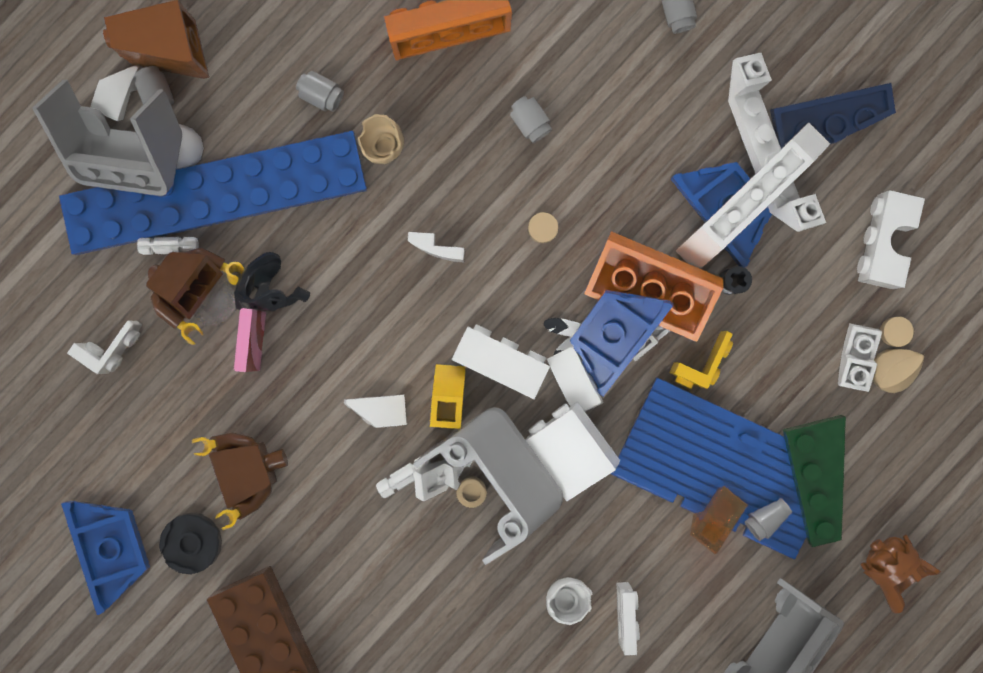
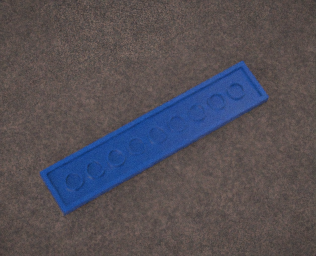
M354 131L177 169L173 186L163 196L95 187L59 195L71 254L81 255L138 242L139 238L162 237L367 191L355 133Z

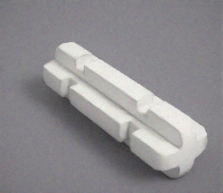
M155 237L154 240L153 238H139L137 242L138 252L143 255H151L154 252L155 254L186 252L199 248L198 239L195 237H183V239L179 237Z
M430 460L418 468L414 464L409 463L389 475L390 479H382L376 484L379 494L383 498H387L395 493L394 490L396 488L399 491L414 482V470L431 464Z

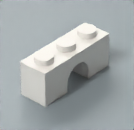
M889 190L877 195L873 200L870 213L873 215L871 226L867 228L864 235L866 248L864 256H861L857 265V272L860 273L859 282L889 289L905 288L911 258L899 255L893 250L891 236L895 230L906 232L919 227L925 198Z

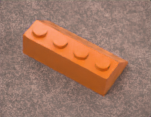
M447 0L439 3L427 1L420 4L419 8L407 11L406 8L393 10L390 12V15L384 16L395 60H400L510 32L512 9L508 0Z
M611 231L584 294L599 300L606 290L669 300L674 303L673 307L658 326L697 342L723 290V278Z

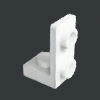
M128 320L105 353L96 344L88 342L87 344L74 343L67 354L96 374H109V372L115 371L123 360L121 355L125 349L134 345L140 336L138 331L142 324L138 321Z

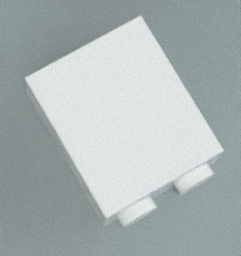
M578 402L570 407L567 403L559 407L552 413L554 418L547 423L540 420L528 429L530 435L526 438V442L561 489L566 501L614 472L620 462V459Z

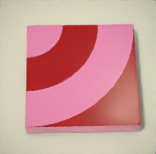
M241 308L234 362L235 371H260L266 311Z

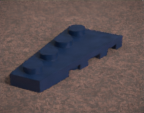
M887 83L770 109L773 129L782 149L807 123H810L832 144L896 113L892 84Z

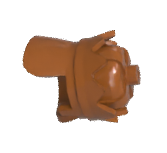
M906 534L903 536L904 540L897 537H888L883 542L880 539L875 540L870 545L871 549L866 558V563L860 564L865 570L863 573L881 587L893 613H901L905 609V602L901 594L910 585L919 582L926 576L938 575L941 572L919 557V553L915 550Z

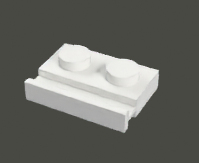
M628 582L616 583L619 644L622 651H624V655H637V640L640 639L639 624L636 621L635 610H638L637 591H633Z

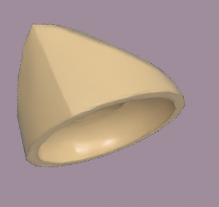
M886 349L880 352L874 358V361L877 363L873 377L874 384L880 390L888 393H897L907 389L917 378L924 362V355L905 349Z

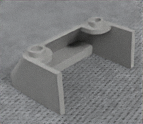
M62 80L32 107L64 168L76 182L86 186L156 196L165 195L173 186L182 141V130L164 90L159 89L130 118L136 132L110 129L102 112L80 105L68 80Z
M493 407L485 410L463 425L461 429L456 430L434 445L413 463L418 468L439 453L442 454L450 465L455 467H464L474 460L510 511L498 523V533L501 538L493 543L482 559L485 565L527 539L559 510L563 502V493L506 412L500 408Z
M780 578L777 584L782 586L783 589L775 598V603L777 604L776 611L779 615L746 662L740 661L737 664L735 662L731 663L724 673H813L840 634L844 621Z

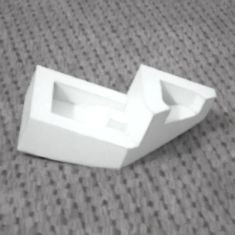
M134 65L99 80L90 108L99 110L104 116L113 120H123L130 92L137 90L134 83L136 80L135 73L142 69V66Z
M408 232V242L420 250L437 258L464 263V248L435 246V234Z
M404 395L344 400V404L348 408H351L367 424L375 428L407 425Z
M442 460L414 470L416 498L424 502L446 491L448 487L457 490L461 484L458 482V478L464 467H455L446 460Z

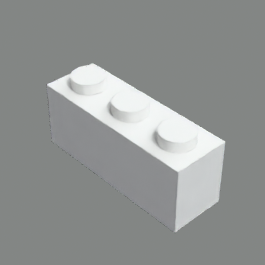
M477 324L474 329L467 327L452 360L535 399L550 366L544 364L546 357L531 350L528 355L517 351L519 346L517 343L504 337L501 342L490 338L492 333L490 330Z

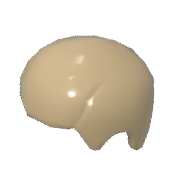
M375 114L362 122L363 131L358 137V143L364 157L374 164H388L401 154L404 146V137L400 126L387 115Z

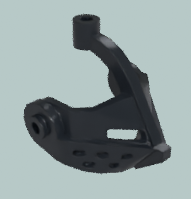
M266 252L253 260L239 277L234 291L235 307L238 310L245 308L275 312L277 309L290 306L298 300L308 301L310 292L298 286L291 295L286 297L281 290H269L272 278L281 269V258L277 253ZM255 287L257 288V292L254 298L251 299L249 296L251 291Z

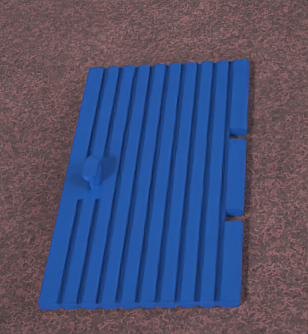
M656 377L618 456L620 459L619 465L610 474L672 503L677 494L681 495L684 499L680 507L734 532L740 523L746 526L745 521L749 518L750 513L781 498L790 507L792 514L788 516L769 539L764 538L759 541L746 526L743 536L792 559H796L807 536L784 436Z

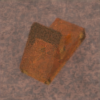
M725 486L719 487L705 510L693 515L690 535L713 554H717L748 505Z

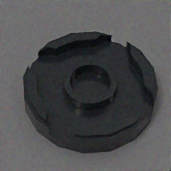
M187 513L177 516L165 526L160 535L159 549L169 568L178 573L192 575L204 571L216 561L221 552L222 538L219 528L210 518L203 514Z

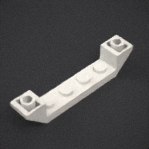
M762 53L743 56L733 60L728 99L755 174L781 150L759 92L760 89L772 81ZM794 181L768 205L771 214L797 232L826 223L816 194L800 198Z
M807 123L675 252L686 263L701 269L823 153L830 143L810 123Z

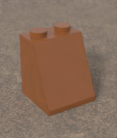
M178 0L104 17L106 29L103 30V35L107 46L116 51L120 57L126 59L133 66L140 65L143 68L156 66L160 71L201 79L209 78L196 20Z

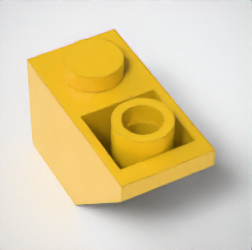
M436 364L430 427L461 429L466 366Z

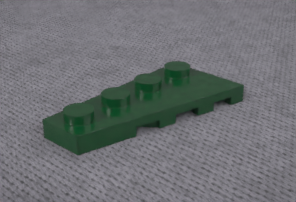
M843 415L782 429L806 536L811 547L842 540L846 417Z

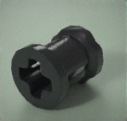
M741 266L726 269L719 276L723 278L722 292L727 295L746 292L752 284L751 273L748 269ZM737 275L739 278L736 282L739 285L733 287L731 285L733 282L731 276Z

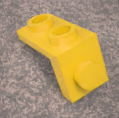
M728 331L720 332L702 373L682 363L674 362L669 373L676 376L675 382L692 389L693 384L708 389L710 385H714L720 375L721 369L718 368L722 357L726 358L732 349L733 342L730 339L733 333Z

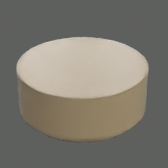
M538 213L531 218L528 225V233L535 242L548 243L558 233V222L549 213Z
M888 318L880 327V331H882L881 339L889 346H905L913 338V326L906 318Z
M474 476L466 477L460 481L461 484L457 489L459 502L469 508L481 505L487 494L484 482Z

